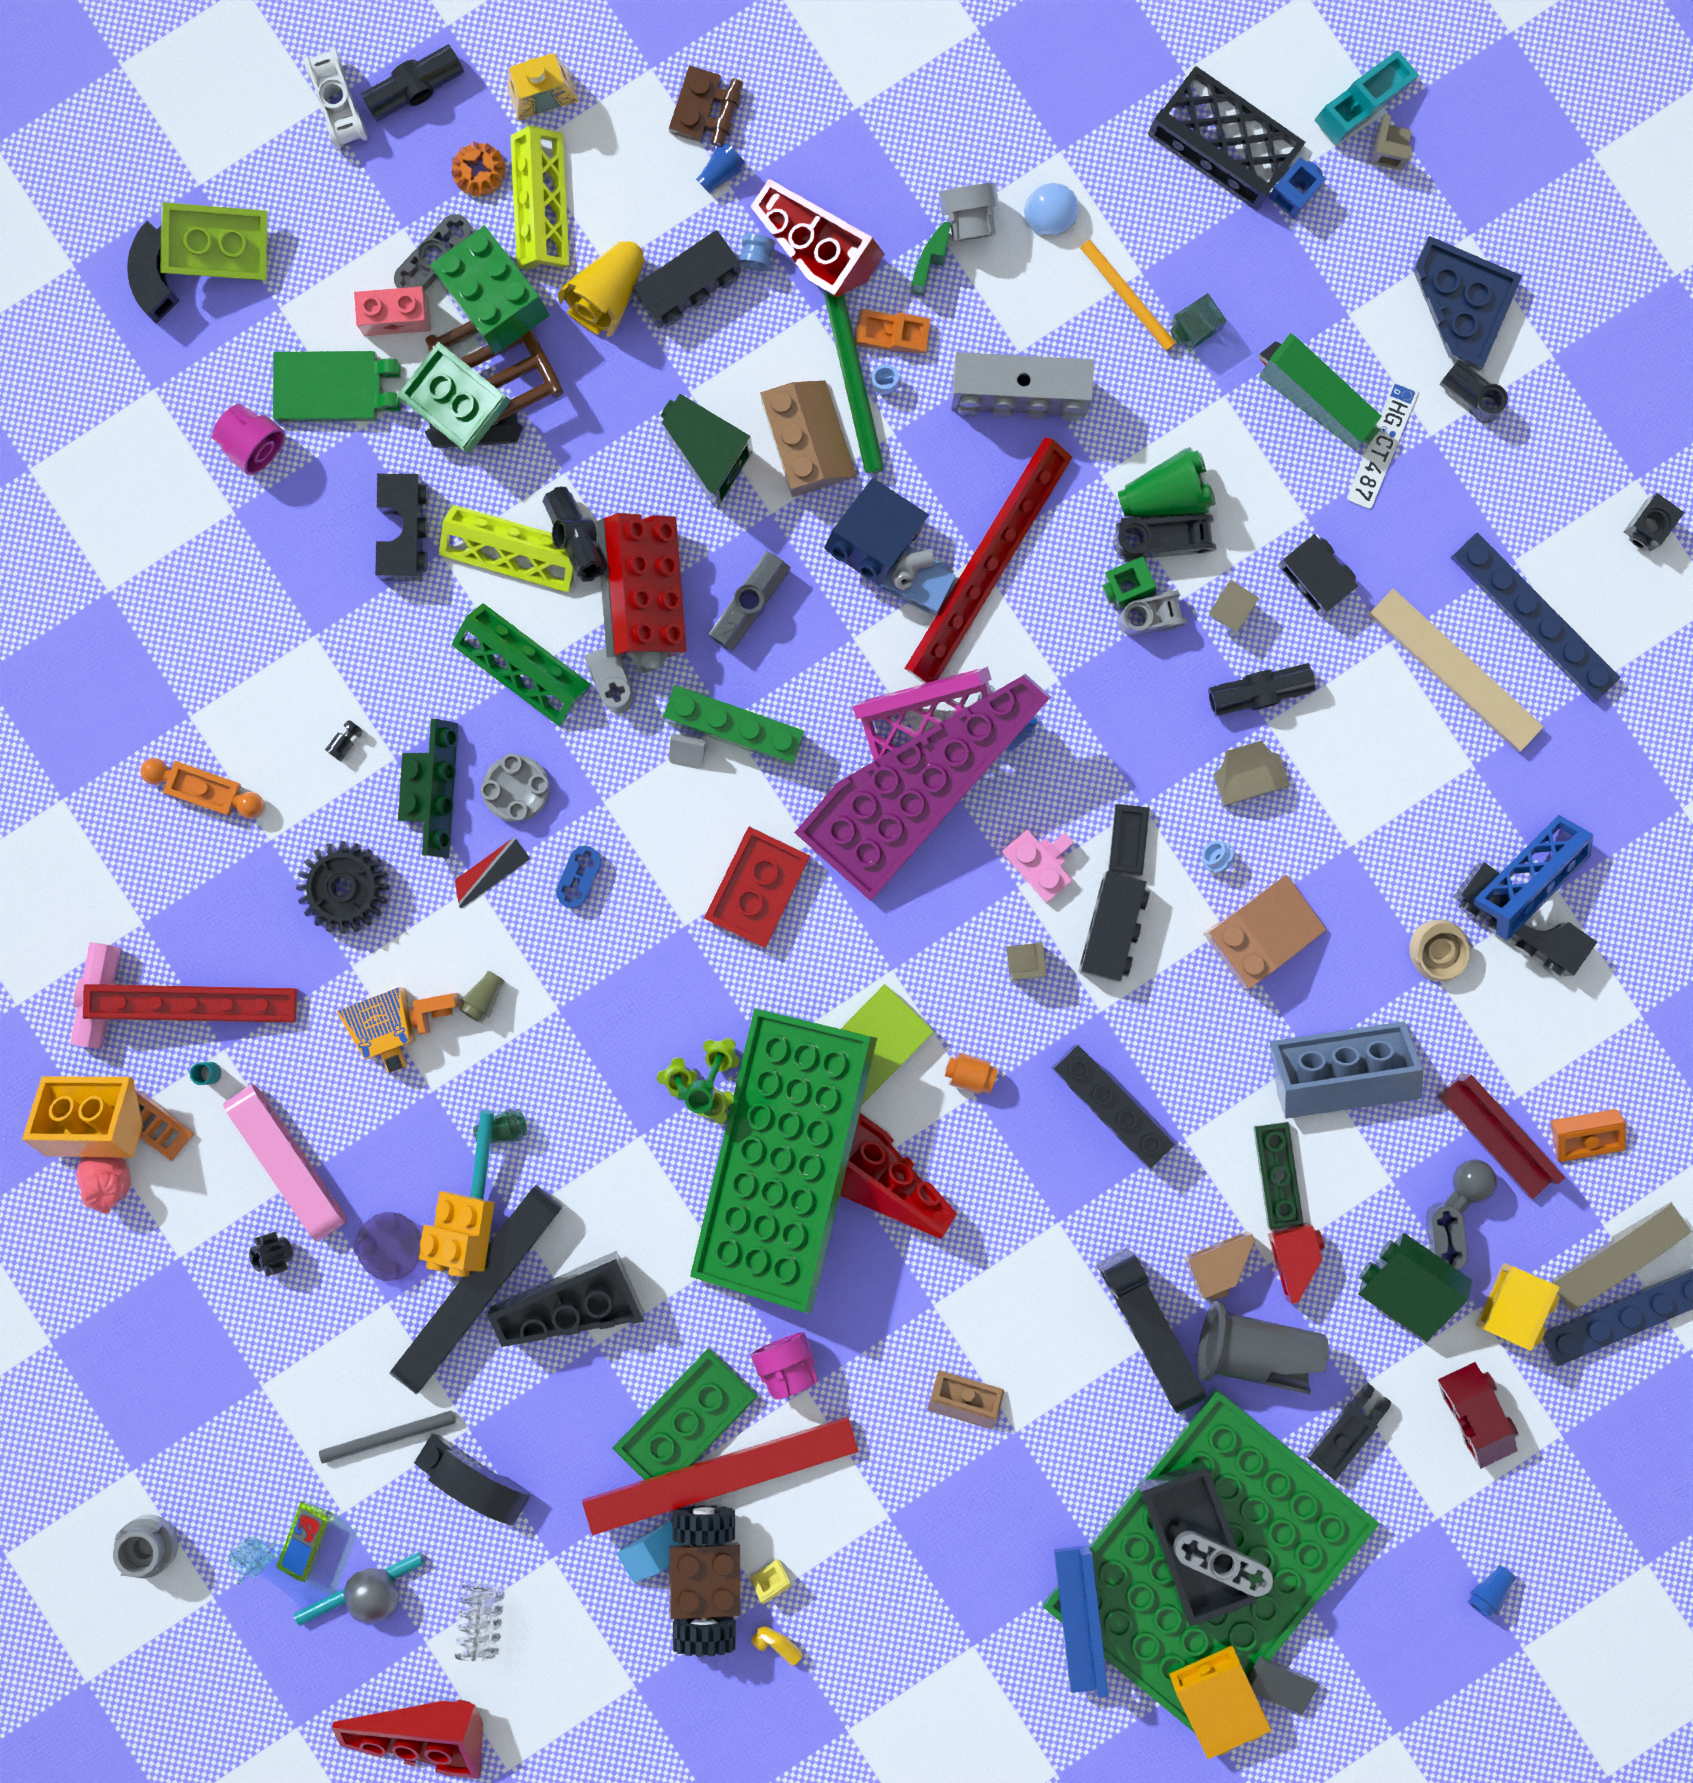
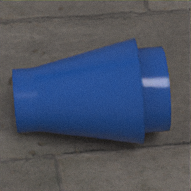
M726 142L722 148L717 147L696 180L710 194L714 189L742 171L740 168L746 162Z
M1499 1565L1493 1573L1470 1592L1472 1596L1468 1603L1481 1615L1491 1620L1495 1614H1500L1510 1588L1516 1580V1576L1505 1567Z

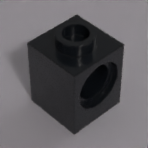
M1655 493L1645 500L1623 532L1630 536V542L1639 549L1652 551L1663 544L1685 512L1660 494ZM1647 517L1656 521L1658 526L1657 532H1652L1647 528Z

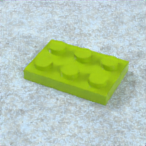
M162 202L161 273L266 280L268 211Z

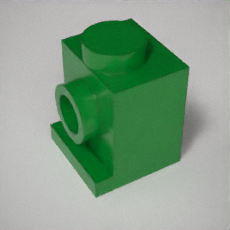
M1143 556L1105 572L1107 583L1102 585L1104 595L1109 604L1116 603L1118 610L1126 607L1133 601L1156 595V584ZM1126 583H1130L1134 586V589L1124 592L1121 587Z

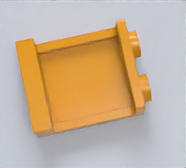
M1233 1645L1169 1674L1176 1695L1207 1759L1226 1754L1231 1749L1246 1742L1255 1741L1272 1731Z

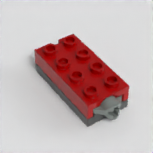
M616 513L596 521L598 549L607 566L604 574L600 576L606 656L631 658L636 664L638 672L646 673L662 668L666 658L687 652L676 516L652 515L642 519L641 514Z

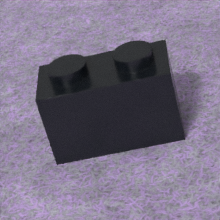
M1314 533L1277 566L1317 614L1322 617L1356 589L1358 585L1355 583L1356 576L1346 564L1340 565L1333 556L1334 550L1328 541L1322 537L1319 539Z

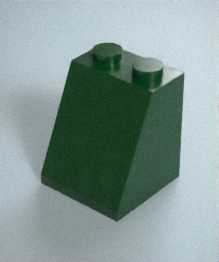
M679 394L675 401H668L661 413V418L664 419L662 425L666 438L711 504L719 508L753 452L751 436L684 395Z

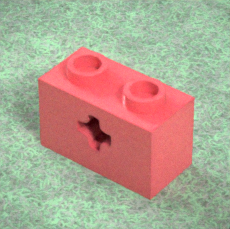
M422 286L354 292L356 326L363 336L431 331L429 297Z

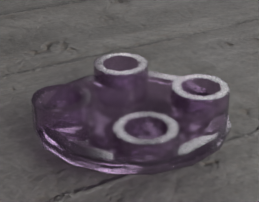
M389 1211L374 1215L364 1223L358 1233L357 1240L353 1244V1251L366 1272L377 1279L388 1282L404 1278L415 1269L420 1260L418 1258L421 1234L414 1222L403 1214Z

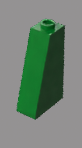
M1292 333L1280 345L1259 375L1263 381L1354 450L1362 442L1368 446L1380 431L1375 425L1382 415Z

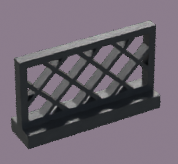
M1196 65L1166 106L1156 115L1147 134L1256 211L1261 207L1268 194L1306 143V141ZM1195 79L1207 87L1209 96L1192 97L1190 85ZM1228 101L1235 107L1236 115L1220 117L1217 103ZM1210 103L1213 117L1197 119L1194 105ZM1188 106L1190 120L1179 121L1169 113L1175 107ZM1245 122H1258L1262 125L1264 134L1248 136ZM1238 123L1241 137L1225 138L1222 124ZM1215 125L1218 136L1217 140H1206L1201 136L1199 127ZM1284 140L1294 148L1288 154L1275 155L1273 141ZM1266 142L1268 156L1253 158L1250 143ZM1243 144L1246 159L1235 160L1228 155L1227 146ZM1278 162H1283V163L1280 165V167L1278 168V164H1277V163H1278ZM1254 165H1271L1273 176L1269 182L1256 174Z

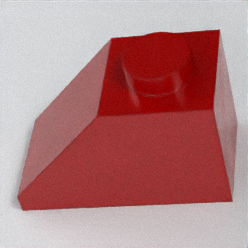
M1308 1223L1268 1233L1285 1299L1291 1304L1300 1301L1323 1260L1320 1250H1324L1325 1245L1319 1229L1314 1230L1313 1225Z

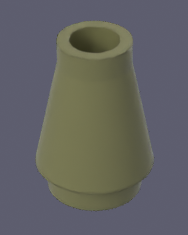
M488 970L484 977L461 999L463 1003L459 1010L482 1024L486 1017L490 1018L505 980Z

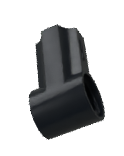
M1460 360L1454 364L1439 384L1470 408L1472 415L1480 422L1489 423L1496 420L1508 403L1507 392L1502 386L1490 384ZM1488 397L1496 402L1497 408H1486L1482 403V398Z

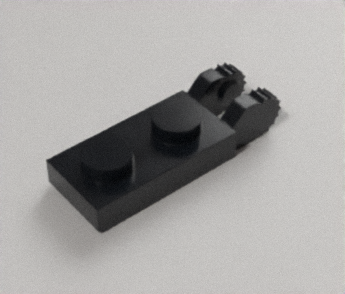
M1369 1383L1360 1389L1351 1404L1348 1403L1306 1456L1334 1480H1337L1378 1428V1422L1391 1406V1401L1384 1397L1376 1403L1370 1411L1368 1418L1360 1412L1375 1390Z

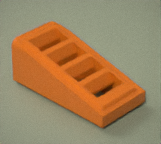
M136 1091L138 1105L141 1104L145 1107L140 1113L142 1124L152 1113L156 1115V1118L147 1129L142 1126L139 1138L170 1161H173L193 1137L194 1133L143 1091ZM163 1122L167 1123L168 1126L156 1138L153 1135ZM176 1130L180 1134L171 1143V1145L167 1147L163 1143L168 1139L172 1132Z

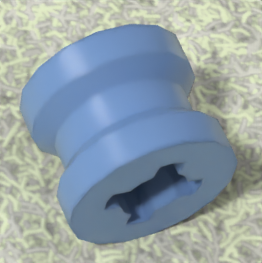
M744 234L742 237L744 250L738 258L740 265L755 271L771 270L772 261L769 257L770 252L775 249L776 242L764 235Z

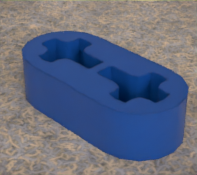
M579 846L574 849L569 857L556 890L557 899L565 907L578 908L582 906L588 899L602 860L598 851L591 846ZM587 852H591V859L595 861L594 866H587L583 875H578L581 864L577 861V857L579 855L585 856ZM578 878L580 882L577 890L582 893L579 899L573 898L571 902L566 901L568 895L563 893L564 888H571L575 879Z

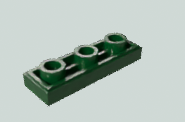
M1289 1122L1253 1126L1268 1229L1304 1225ZM1282 1169L1284 1178L1277 1182L1274 1179V1173Z

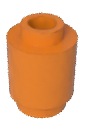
M959 1052L956 1058H949L944 1076L950 1078L949 1085L979 1095L982 1092L990 1094L998 1068L990 1066L989 1061Z

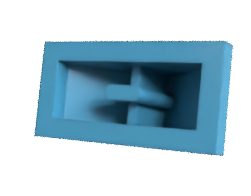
M672 1519L618 1550L616 1554L631 1580L635 1583L661 1573L669 1567V1545H685V1543L679 1544L673 1541Z

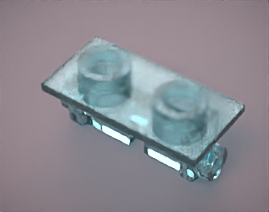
M251 1536L247 1537L230 1552L228 1556L229 1564L243 1575L237 1582L239 1585L248 1577L254 1580L260 1572L262 1573L275 1557L271 1550L278 1542L274 1541L267 1546L258 1538Z

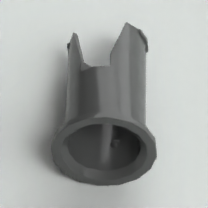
M1214 1301L1206 1314L1200 1334L1197 1373L1199 1379L1209 1381L1215 1374L1311 1394L1308 1379L1309 1373L1325 1372L1329 1350L1328 1338L1325 1334L1231 1314L1226 1311L1222 1302Z

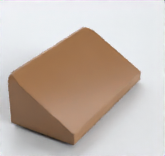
M938 1370L927 1410L977 1426L993 1429L998 1420L1004 1389Z

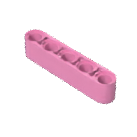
M250 1084L223 1103L226 1113L306 1231L316 1242L321 1241L347 1223V1218L341 1207L264 1094L255 1084Z

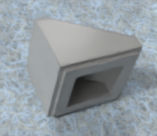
M678 734L671 735L669 762L701 769L707 747L705 741Z

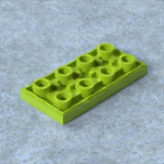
M886 984L841 1028L877 1038L862 1105L934 1032Z

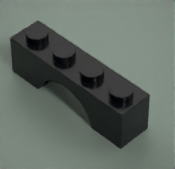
M1482 862L1474 866L1453 898L1460 902L1458 907L1463 912L1473 918H1476L1477 915L1488 922L1486 927L1496 934L1497 919L1474 906V899L1500 874L1487 863ZM1508 894L1493 895L1489 901L1503 908L1509 902ZM1570 922L1560 923L1546 931L1536 930L1523 924L1511 937L1512 940L1517 942L1514 947L1530 958L1535 955L1545 962L1543 964L1545 970L1559 978L1562 975L1574 976L1597 944L1596 940Z

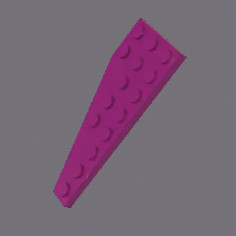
M1025 673L837 782L794 833L871 901L1041 710L1051 696Z

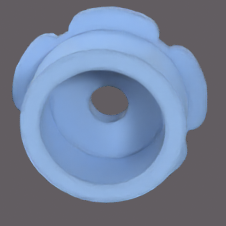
M1218 840L1212 841L1204 848L1202 861L1209 872L1220 873L1231 866L1235 853L1231 849L1230 844Z

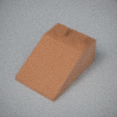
M1286 874L1207 930L1203 935L1241 988L1250 989L1327 929Z

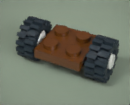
M699 1505V1507L688 1506V1508L675 1509L672 1511L673 1541L679 1544L685 1543V1545H669V1617L674 1619L673 1651L677 1652V1654H685V1656L696 1655V1657H702L703 1655L715 1656V1654L724 1655L725 1652L731 1653L736 1649V1620L729 1616H740V1544L738 1542L730 1543L732 1540H735V1510L715 1505L706 1507V1505Z

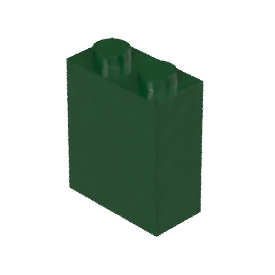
M1404 1232L1395 1242L1389 1240L1379 1254L1380 1258L1375 1263L1369 1262L1359 1275L1362 1283L1358 1295L1426 1342L1468 1301L1473 1281Z

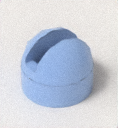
M887 364L880 365L872 372L873 388L881 395H889L898 387L899 374L893 366Z

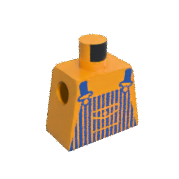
M395 988L337 1011L364 1059H372L381 1055L387 1073L407 1067L400 1048L415 1042V1036L409 1018V1005L405 988Z

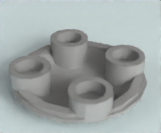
M510 753L498 759L488 768L483 778L480 792L484 798L485 805L495 816L505 821L521 822L534 817L543 809L549 797V781L545 770L537 761L526 756Z

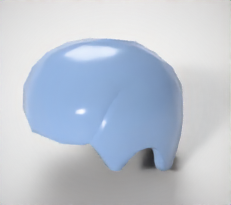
M1048 183L1038 187L1027 198L1024 207L1026 223L1038 235L1052 234L1058 236L1062 234V232L1067 231L1075 224L1079 214L1078 199L1069 187L1058 183Z

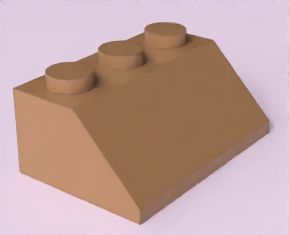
M826 380L791 382L760 392L761 403L792 498L856 477Z

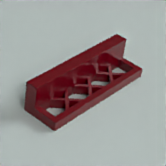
M1461 1073L1437 1095L1438 1099L1528 1198L1534 1199L1550 1183L1558 1185L1566 1178L1472 1074Z

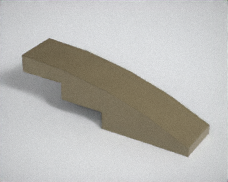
M1670 1202L1612 1236V1241L1582 1258L1581 1263L1552 1279V1284L1560 1287L1558 1290L1559 1295L1571 1312L1653 1261L1689 1235L1692 1230L1674 1204Z

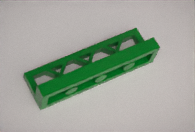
M484 603L465 617L451 644L558 726L564 723L574 704L587 693L591 686V683ZM468 632L478 639L481 648L475 649L465 641ZM499 654L503 657L508 669H502L496 665L493 655ZM520 675H527L531 678L535 689H528L524 686ZM553 695L564 703L560 712L550 705L547 696Z

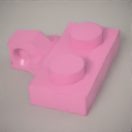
M1026 829L1001 851L1004 857L1045 903L1072 881L1060 867L1066 861L1061 853L1074 843L1066 833H1063L1052 844L1047 838L1039 843L1029 830Z

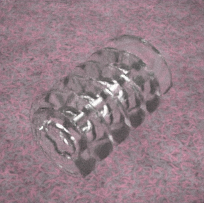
M479 1582L463 1584L461 1588L470 1591V1595L460 1597V1602L469 1605V1609L458 1611V1615L468 1619V1622L457 1625V1630L466 1633V1637L457 1638L455 1643L465 1647V1651L454 1653L455 1659L468 1662L492 1659L499 1654V1647L496 1643L500 1641L501 1635L497 1629L502 1626V1620L498 1615H501L503 1612V1605L499 1601L504 1599L505 1593L501 1588L491 1584Z

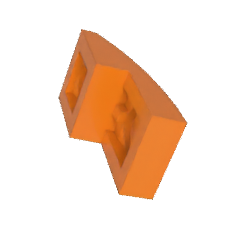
M862 309L858 314L855 344L889 351L926 353L931 319L901 312L891 315Z

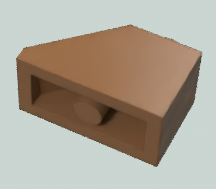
M1248 1231L1184 1257L1197 1291L1202 1298L1209 1297L1211 1301L1221 1299L1230 1294L1228 1289L1237 1285L1255 1242L1252 1233Z

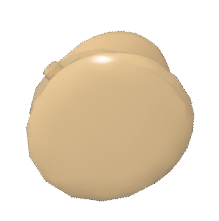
M1431 920L1422 924L1416 929L1410 940L1409 954L1413 965L1423 977L1435 982L1449 981L1459 976L1467 967L1470 959L1471 945L1466 934L1456 924L1447 920Z

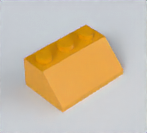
M41 1076L22 1140L44 1156L133 1158L143 1126L134 1079L131 1077Z

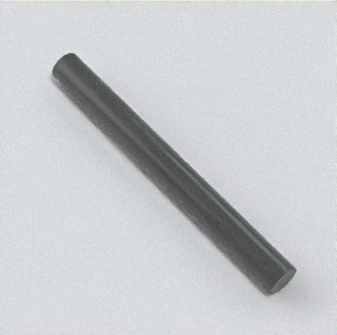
M450 1410L319 1450V1458L321 1463L324 1464L456 1423L455 1415Z

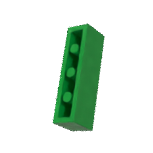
M677 685L673 687L663 715L667 723L793 767L805 736V732L802 729Z

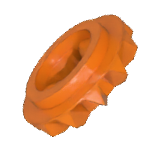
M473 141L472 144L466 147H460L457 155L452 158L451 173L456 185L463 192L472 196H485L493 193L500 187L505 177L506 167L499 150H496L488 142L483 144ZM483 158V166L488 172L479 171L477 176L473 178V170L468 164H477Z

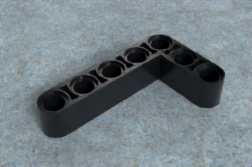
M1125 1248L1097 1263L1096 1265L1175 1413L1178 1414L1206 1399L1205 1391L1147 1285L1150 1281L1136 1255L1128 1248Z

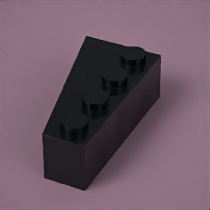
M614 1251L490 1306L487 1316L501 1347L545 1340L547 1337L564 1334L568 1336L579 1334V1332L598 1328L601 1330L620 1324L644 1322L645 1311L618 1251Z

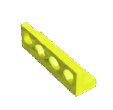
M528 126L510 135L517 268L530 270L541 264L566 268L570 264L563 133ZM541 139L552 141L553 156L550 159L542 150ZM545 171L554 180V189L551 192L543 182V173ZM547 204L556 213V222L553 225L545 216V206ZM549 237L557 246L558 257L547 255L546 240Z
M453 505L444 518L438 555L569 593L572 586L574 569L565 550H559L554 546L551 532L457 505ZM450 535L462 538L468 548L460 550L449 547ZM486 545L494 547L501 557L495 560L487 558L480 548ZM518 555L528 557L534 566L529 569L519 567L513 558ZM553 564L566 568L564 579L551 576L546 567Z

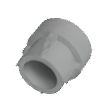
M996 183L976 184L939 192L942 215H949L953 242L996 235L993 207L999 206Z
M152 1514L142 1515L133 1519L116 1534L114 1539L113 1561L121 1572L120 1576L150 1578L161 1573L175 1559L179 1545L178 1536L172 1524L163 1517ZM141 1538L150 1543L153 1549L152 1554H145L140 1550L139 1541Z

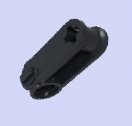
M1211 514L1141 519V517L1121 518V522L1116 524V535L1113 542L1119 559L1124 560V563L1142 556L1144 558L1202 554L1217 550L1216 544L1212 542L1211 523L1214 522V518ZM1130 532L1138 535L1141 541L1140 546H1129L1125 542V534Z

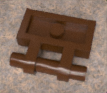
M689 65L669 125V133L702 143L706 130L713 132L711 144L723 147L726 137L731 135L734 126L731 121L735 109L740 107L743 98L740 93L744 83L739 79L731 78L728 89L723 90L719 88L722 81L721 75ZM715 102L723 104L719 118L710 117Z

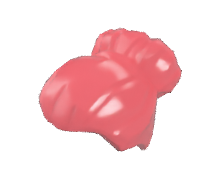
M82 1157L78 1163L76 1177L83 1204L103 1214L110 1213V1209L127 1195L131 1186L130 1172L125 1159Z

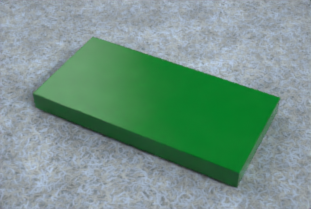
M708 1347L622 1436L612 1449L644 1480L691 1466L758 1397V1394Z

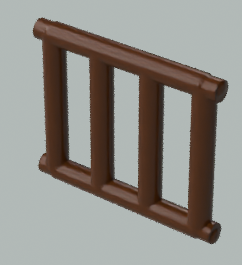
M467 322L439 337L429 335L426 337L425 342L431 352L438 342L448 348L478 332L470 322ZM532 329L496 355L486 345L460 358L469 367L474 368L524 342L531 356L494 374L486 380L498 389L538 369L545 382L511 399V402L493 424L550 395L558 398L564 393Z

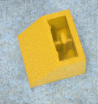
M1503 1263L1476 1326L1532 1352L1534 1345L1538 1346L1544 1337L1545 1327L1543 1324L1548 1313L1552 1314L1558 1305L1560 1296L1557 1293L1560 1287L1514 1266Z

